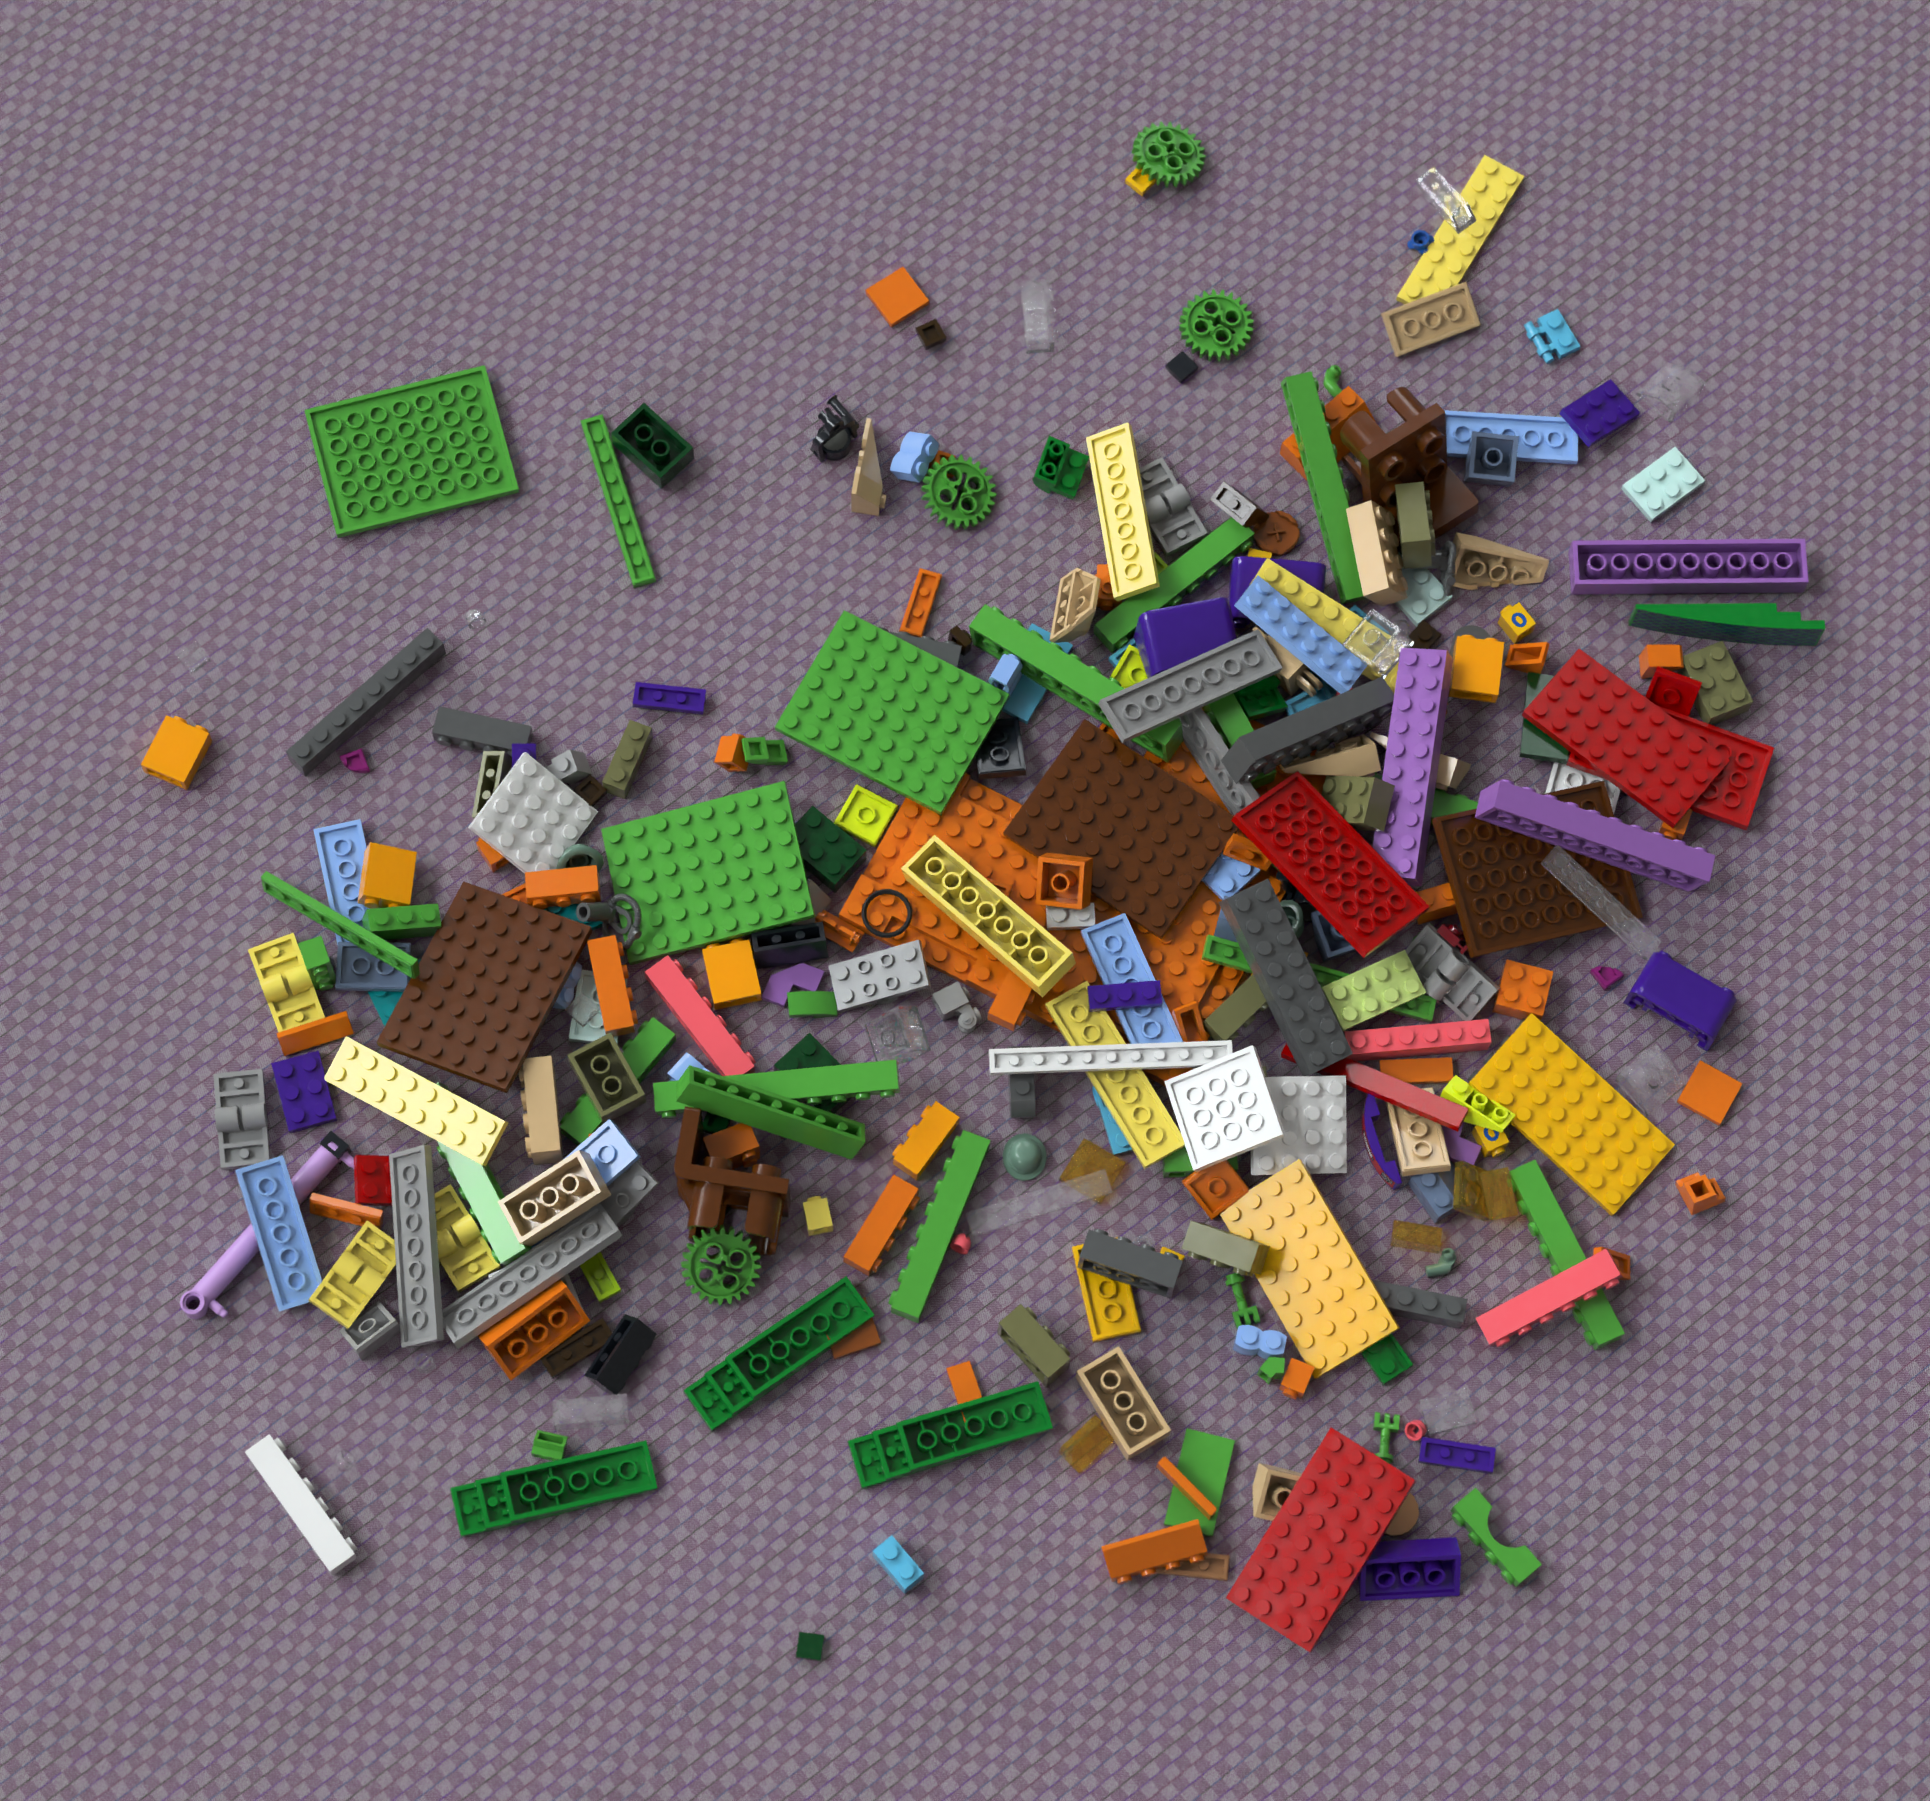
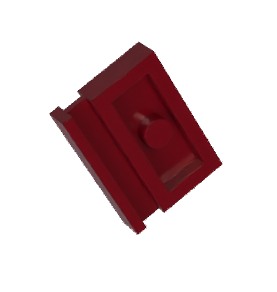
M1442 924L1437 932L1453 947H1460L1462 955H1469L1467 944L1463 937V930L1456 924Z

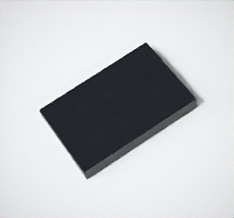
M1018 717L996 720L976 755L979 780L1026 775Z

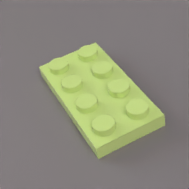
M1405 950L1322 987L1323 993L1342 1032L1426 993Z

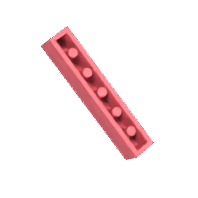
M667 955L645 971L646 980L721 1076L755 1073L754 1064L756 1061L748 1051L744 1053L739 1047L741 1042L734 1033L729 1034L725 1029L727 1024L719 1014L717 1016L714 1015L711 1011L712 1005L705 996L700 997L696 992L698 989L697 985L690 977L686 979L682 974L684 970L676 959L672 961Z
M1488 1019L1344 1032V1036L1353 1054L1346 1058L1354 1061L1488 1050L1491 1044Z
M1604 1249L1482 1314L1476 1320L1489 1345L1501 1347L1511 1341L1509 1337L1517 1333L1521 1336L1531 1331L1533 1324L1539 1321L1541 1324H1544L1554 1318V1313L1560 1310L1564 1313L1573 1309L1576 1306L1575 1302L1583 1298L1584 1301H1587L1598 1295L1597 1290L1603 1287L1610 1289L1620 1283L1618 1279L1623 1276L1609 1250Z

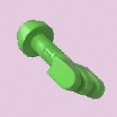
M1238 1273L1227 1275L1226 1286H1232L1239 1311L1232 1312L1236 1329L1242 1325L1240 1321L1242 1317L1245 1325H1251L1249 1315L1253 1316L1255 1324L1260 1323L1257 1307L1252 1306L1248 1308L1241 1286V1282L1245 1281L1244 1276Z
M1375 1412L1373 1430L1381 1431L1379 1453L1375 1455L1391 1464L1393 1463L1394 1456L1389 1454L1391 1432L1398 1433L1400 1415L1394 1414L1393 1423H1389L1390 1414L1385 1413L1384 1422H1380V1412Z

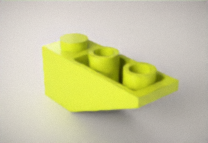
M1456 1075L1445 1086L1440 1095L1444 1099L1468 1108V1114L1463 1122L1498 1132H1503L1516 1116V1114L1496 1101H1489L1485 1095L1478 1092Z

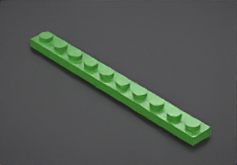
M1212 935L1206 936L1202 960L1252 973L1237 942ZM1309 963L1321 988L1350 975ZM1422 995L1388 1012L1430 1023L1433 1019L1436 1000L1430 996Z

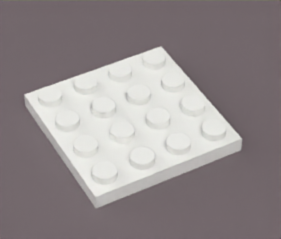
M525 752L520 756L468 828L525 874V872L556 869L558 860L564 851L578 841L598 811L589 806L584 799Z
M1253 1045L1164 1081L1192 1168L1195 1172L1285 1137L1256 1047Z
M1346 1076L1266 1077L1285 1137L1251 1150V1175H1274L1298 1159L1302 1160L1309 1174L1347 1173Z

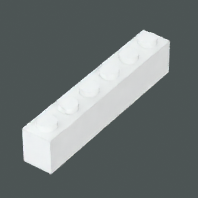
M269 1434L246 1450L245 1453L333 1576L357 1559L354 1553L357 1547L349 1537L344 1539L340 1534V1531L343 1530L342 1526L335 1517L330 1520L325 1513L329 1508L321 1497L317 1500L311 1493L314 1487L307 1477L304 1479L300 1478L297 1473L300 1470L299 1466L292 1457L288 1460L283 1454L286 1448L277 1437L273 1440Z

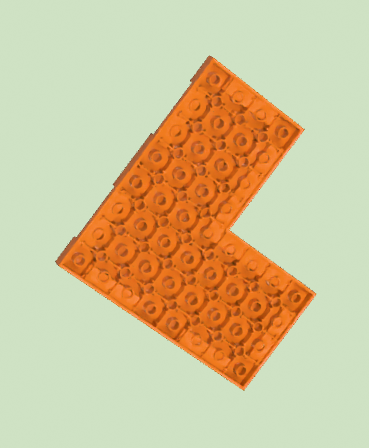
M1255 720L1249 721L1254 731L1265 726ZM1184 742L1181 743L1168 763L1151 752L1146 751L1144 758L1229 812ZM1316 750L1312 751L1310 755L1314 756ZM1277 766L1275 768L1277 773L1274 781L1255 789V791L1262 796L1294 773H1285ZM965 774L942 815L905 798L867 868L860 875L842 907L839 918L891 947L920 940L926 965L995 999L1009 968L905 879L901 868L935 835L983 877L1011 885L1012 891L1009 899L1047 930L1046 905L1036 904L1038 858L1003 835V832L1023 805L970 779L968 774ZM1301 774L1322 795L1326 775ZM1239 829L1236 834L1245 837ZM1272 865L1267 871L1261 870L1241 890L1243 891L1269 879L1279 902H1282L1285 896L1281 882L1276 877L1278 870ZM1203 881L1162 939L1128 918L1155 980H1160L1161 994L1171 1016L1173 1009L1196 1001L1202 1022L1233 994L1245 972L1201 959L1206 936H1214L1221 910L1218 902L1222 901ZM882 889H892L902 893L908 899L912 908V919L908 928L898 936L883 938L871 933L862 920V907L865 900L872 893ZM1091 893L1090 903H1094L1095 924L1122 914ZM882 894L875 897L869 903L866 916L874 929L883 933H890L904 925L907 919V908L899 897L891 894ZM1083 929L1047 930L1073 953L1076 964L1043 997L1037 993L1032 1005L1027 1004L1024 1010L1027 1013L1026 1016L1058 1032L1060 1030L1046 1009L1045 1004L1085 981H1088L1090 986L1103 985L1082 938L1081 930ZM1115 1010L1106 1011L1125 1043L1130 1044ZM1205 1031L1207 1040H1209L1210 1035ZM1193 1068L1142 1069L1146 1077L1165 1087L1164 1081L1193 1070Z

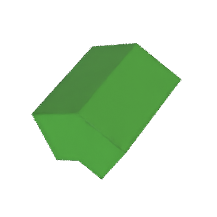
M1269 1357L1259 1368L1257 1375L1268 1384L1273 1379H1282L1285 1358Z
M537 1430L531 1454L534 1457L551 1461L564 1459L568 1437Z

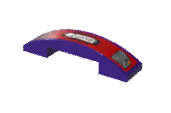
M1368 1093L1363 1104L1361 1121L1365 1148L1377 1173L1393 1190H1396L1402 1184L1395 1160L1385 1162L1373 1122L1378 1120L1380 1112L1375 1097Z

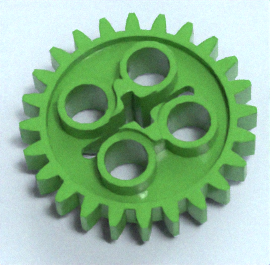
M1160 121L1158 127L1151 123L1150 129L1145 126L1143 132H1138L1131 152L1134 154L1132 161L1137 162L1136 169L1143 168L1142 176L1149 175L1148 181L1155 178L1157 179V185L1163 181L1166 187L1169 186V183H1173L1176 188L1179 182L1186 186L1187 180L1193 182L1194 178L1199 176L1206 157L1203 154L1205 148L1200 147L1201 140L1194 141L1196 134H1187L1189 128L1183 131L1180 130V124L1175 128L1171 122L1168 123V126H1164L1163 122Z
M1212 289L1211 295L1203 291V298L1195 295V303L1188 300V308L1183 307L1182 309L1183 315L1180 316L1179 321L1182 324L1179 325V331H1182L1181 339H1187L1185 347L1193 346L1192 354L1200 351L1199 358L1206 354L1209 361L1212 360L1213 356H1216L1218 362H1220L1223 355L1227 360H1230L1231 352L1238 356V348L1245 350V343H1250L1251 337L1249 335H1253V328L1251 327L1254 320L1250 319L1252 312L1246 311L1247 303L1240 305L1241 297L1234 300L1232 292L1225 296V292L1222 290L1220 295H1217L1215 289ZM1207 309H1213V310H1215L1216 312L1213 313V314H1210V313H1207L1206 310H1207ZM1234 318L1237 322L1230 323L1227 319ZM1204 328L1206 332L1200 333L1196 329ZM1224 337L1227 339V341L1220 342L1217 340V338Z
M962 454L957 460H955L954 455H951L948 461L942 457L940 464L935 462L932 465L933 469H928L926 473L928 476H925L922 480L927 485H923L921 491L926 492V494L921 499L928 501L924 507L925 509L932 508L933 511L930 517L936 514L939 516L937 523L945 520V527L953 523L955 530L962 524L965 530L969 527V523L975 527L978 524L977 520L982 523L985 519L984 515L988 516L991 513L989 508H992L995 502L990 499H994L997 495L991 492V490L996 487V484H989L993 476H985L984 473L987 471V467L980 470V461L972 464V457L964 461ZM947 474L954 475L956 481H950L947 478ZM962 474H965L966 478L960 489L961 496L956 501L955 510H952V504L958 493L956 489L961 483ZM968 482L975 483L977 490L971 489ZM940 495H946L949 502L942 501ZM961 503H967L971 510L963 509Z
M723 1225L720 1226L717 1232L714 1228H710L709 1234L702 1229L701 1238L693 1236L694 1245L686 1244L690 1252L682 1253L683 1257L688 1260L681 1262V1267L687 1269L681 1272L682 1276L690 1277L685 1281L686 1286L693 1285L691 1289L692 1294L700 1291V1300L708 1296L709 1304L713 1302L714 1298L717 1299L719 1305L722 1304L723 1299H727L728 1303L731 1304L733 1296L740 1301L741 1292L749 1294L748 1285L756 1286L752 1278L760 1277L759 1273L754 1270L761 1268V1264L755 1262V1260L760 1258V1254L753 1253L757 1249L756 1244L749 1245L751 1242L750 1236L742 1239V1230L734 1234L733 1226L729 1228L728 1232L725 1231ZM712 1245L719 1247V1251L715 1255L706 1253L707 1249ZM734 1252L743 1254L742 1258L736 1262L730 1260V1256ZM705 1258L710 1262H701L700 1259ZM721 1261H724L726 1266H722L720 1269H718L716 1264H720ZM732 1268H741L742 1271L737 1272ZM703 1269L712 1270V1274L708 1278L699 1276ZM726 1276H735V1281L732 1284L727 1285L723 1283V1279Z

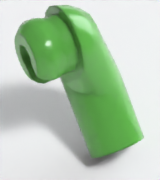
M1332 365L1326 370L1323 381L1324 387L1333 398L1342 392V389L1337 385L1342 371L1337 365Z

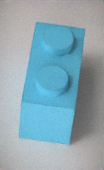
M892 1535L873 1550L872 1556L904 1594L924 1578L923 1571Z

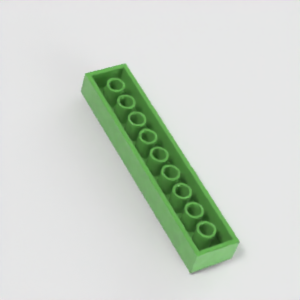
M986 604L982 607L969 625L973 645L1000 660L1003 654L1017 656L1023 666L1022 674L1113 729L1098 703L1101 699L1124 689L1116 679L1112 677L1106 678L1101 675L1102 673L1099 669L1092 665L1086 666L1078 656L1074 654L1068 655L1054 642L1048 643L1038 632L1025 629L1023 624L1017 619L1012 618L1010 620L1004 616V613L997 607L993 606L991 608ZM1177 718L1135 737L1131 741L1168 763L1183 742L1182 723Z

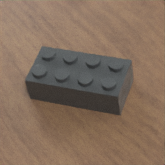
M1101 1229L1088 1230L1077 1268L1171 1299L1183 1262L1178 1259L1179 1256L1170 1252H1165L1164 1254L1155 1252V1248L1149 1245L1141 1244L1140 1247L1131 1244L1132 1241L1125 1237L1118 1236L1117 1239L1110 1237L1108 1232Z

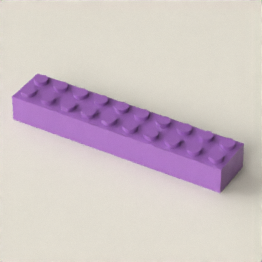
M1805 539L1572 541L1568 551L1571 595L1803 593L1808 584Z
M1401 648L1382 777L1383 781L1393 784L1395 787L1384 832L1375 831L1372 848L1409 886L1422 887L1453 658L1447 650Z
M1499 780L1480 792L1475 814L1477 819L1687 892L1710 882L1715 855L1707 853V850L1704 848H1693L1687 846L1686 842L1682 840H1670L1665 838L1664 834L1644 831L1643 827L1639 825L1624 824L1619 818L1601 816V813L1596 810L1581 809L1576 803L1561 802L1553 795H1541L1530 787L1521 788L1514 785V782L1510 780Z

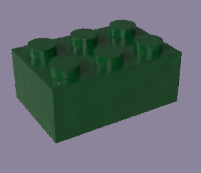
M645 403L611 432L612 444L661 489L694 459L693 447Z
M814 806L795 824L805 869L836 893L867 859V850Z
M808 1033L774 1064V1071L841 1064ZM852 1097L846 1098L845 1102L834 1103L832 1099L822 1100L821 1104L809 1106L835 1114Z

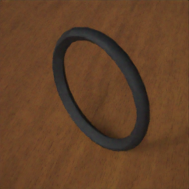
M878 890L872 893L863 904V923L876 936L883 938L898 936L911 923V904L902 893L896 890ZM879 895H895L906 905L907 919L900 929L890 933H883L874 929L868 922L866 916L867 907Z

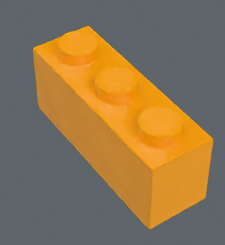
M935 1101L932 1107L928 1105L920 1116L923 1118L918 1126L914 1124L906 1135L909 1137L904 1145L900 1143L892 1154L894 1156L893 1165L916 1181L959 1124L960 1117L937 1101Z

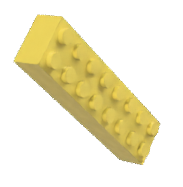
M934 835L901 868L905 879L1041 997L1076 964L1073 953L937 836Z

